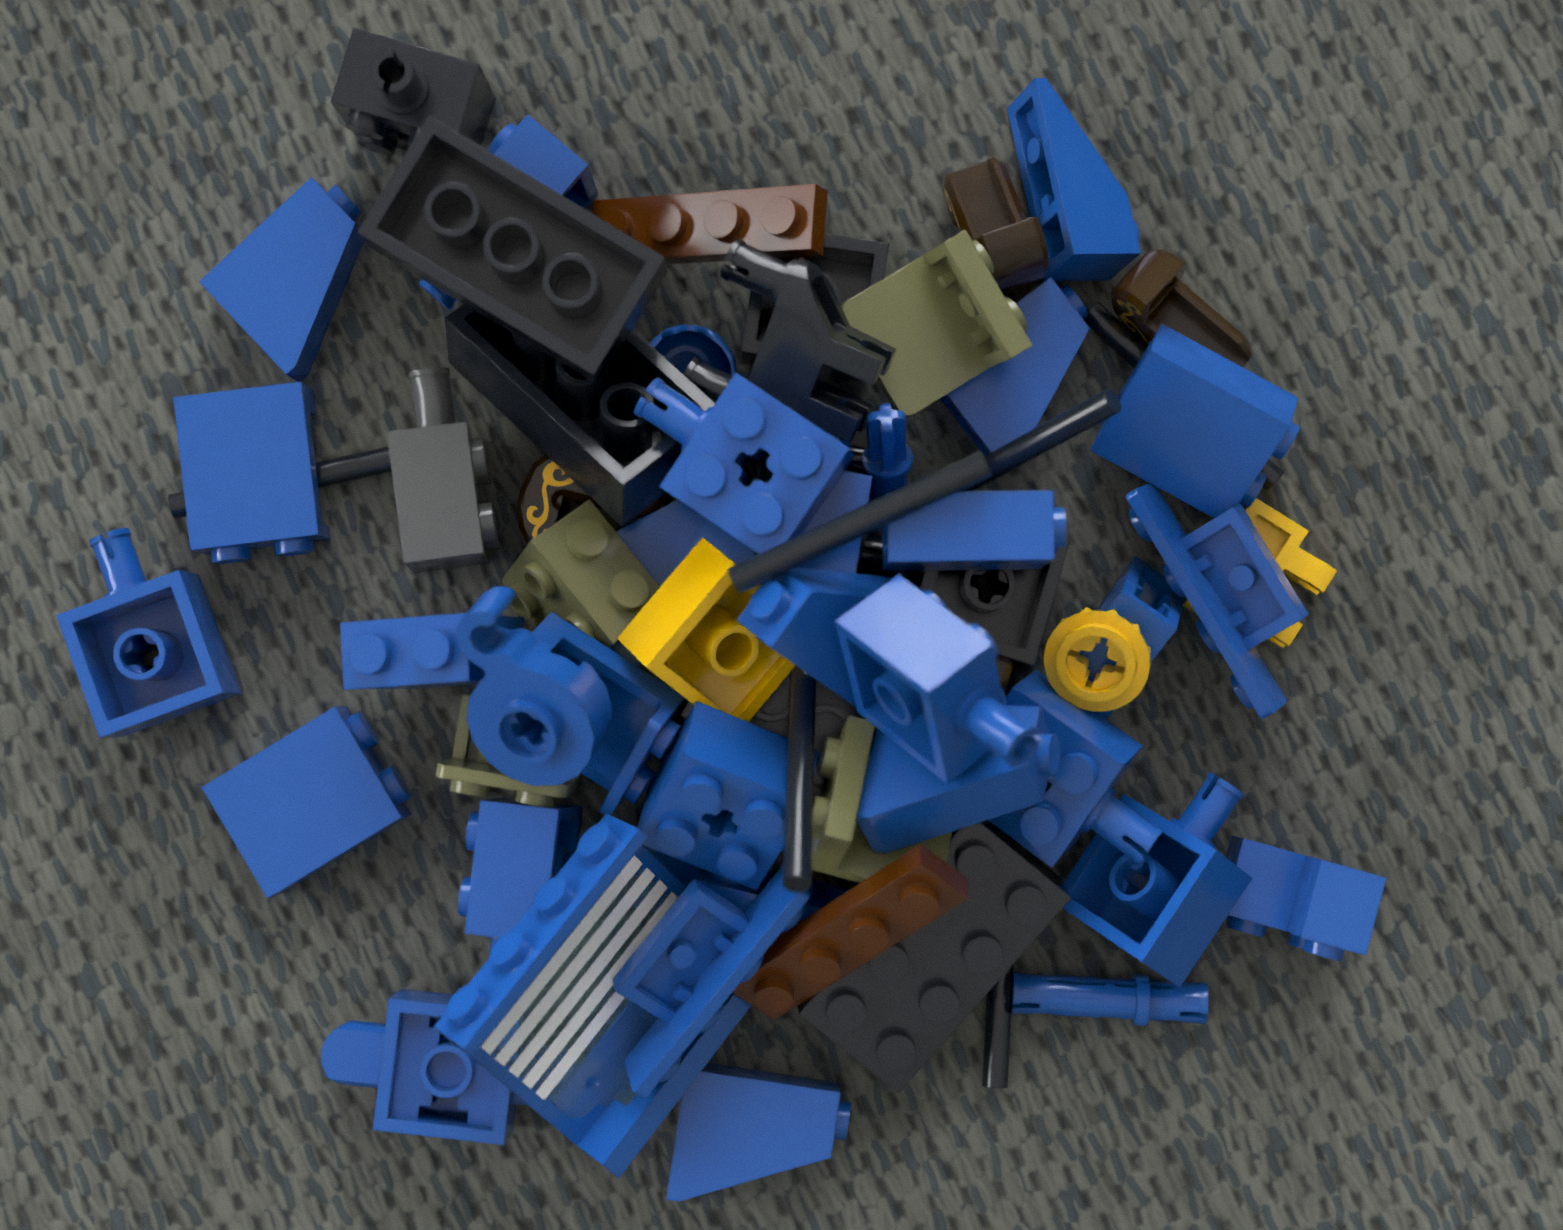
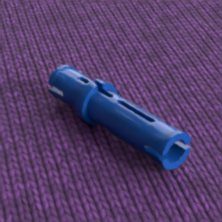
M1013 972L1011 1013L1130 1019L1133 1025L1147 1026L1148 1021L1163 1020L1206 1024L1208 986L1206 982H1183L1179 988L1172 982L1149 980L1148 974H1134L1133 979H1106Z

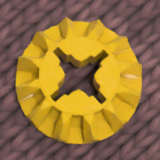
M1086 607L1077 614L1066 619L1063 618L1051 633L1044 651L1045 672L1057 694L1078 708L1094 712L1111 711L1128 704L1142 691L1150 672L1151 648L1147 646L1141 635L1138 624H1131L1126 619L1120 617L1115 609L1110 611H1093ZM1101 637L1108 639L1106 646L1109 647L1107 657L1116 661V665H1104L1101 672L1096 673L1094 682L1087 680L1090 673L1088 669L1089 659L1080 655V650L1091 652L1096 643H1100Z

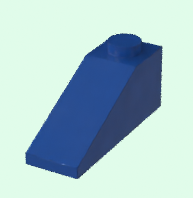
M1034 78L1007 108L1030 218L1038 217L1048 250L1049 269L1043 279L1046 281L1051 277L1054 281L1111 280L1141 254L1139 228L1133 220L1128 195L1047 78Z

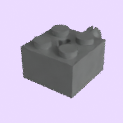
M431 367L411 371L408 374L412 384L417 428L387 431L404 564L413 573L489 563L488 548L499 547V537L492 502L481 503L479 485L491 484L487 449L484 446L483 437L472 438L467 422H455L449 368Z

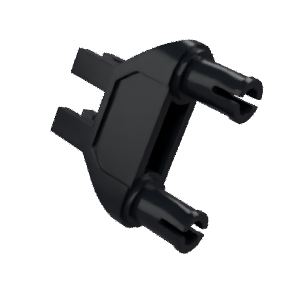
M737 239L730 247L724 259L732 263L730 266L722 265L720 277L772 300L771 306L774 308L747 380L823 431L845 441H852L857 431L862 432L865 429L867 415L872 412L874 406L828 383L832 370L835 368L873 385L877 382L879 374L884 376L888 372L897 349L850 326L832 286L817 265L804 258L792 259L789 263H786L746 244L741 239ZM694 357L683 373L686 378L714 403H716L733 377L703 362L698 357Z

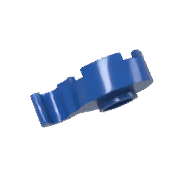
M506 586L493 587L485 591L460 620L456 630V639L460 650L467 659L485 671V676L469 697L467 723L473 742L488 763L511 779L533 786L560 785L580 774L605 739L606 727L613 713L607 687L593 667L587 662L583 661L578 667L566 657L551 653L550 651L554 645L539 641L530 631L523 628L508 630L499 626L495 621L514 600L515 592L512 588Z

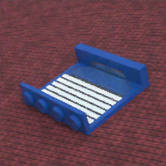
M606 813L598 824L592 826L583 834L578 843L577 850L558 874L541 886L535 896L534 903L516 926L499 938L492 948L490 958L469 984L459 989L452 996L446 1007V1012L434 1027L584 1153L620 1178L752 1005L731 993L723 1003L721 1013L715 1024L704 1033L699 1032L682 1053L676 1071L667 1081L658 1083L646 1098L632 1091L624 1065L625 1058L658 1018L617 993L612 979L686 887L642 845L648 837L640 829Z

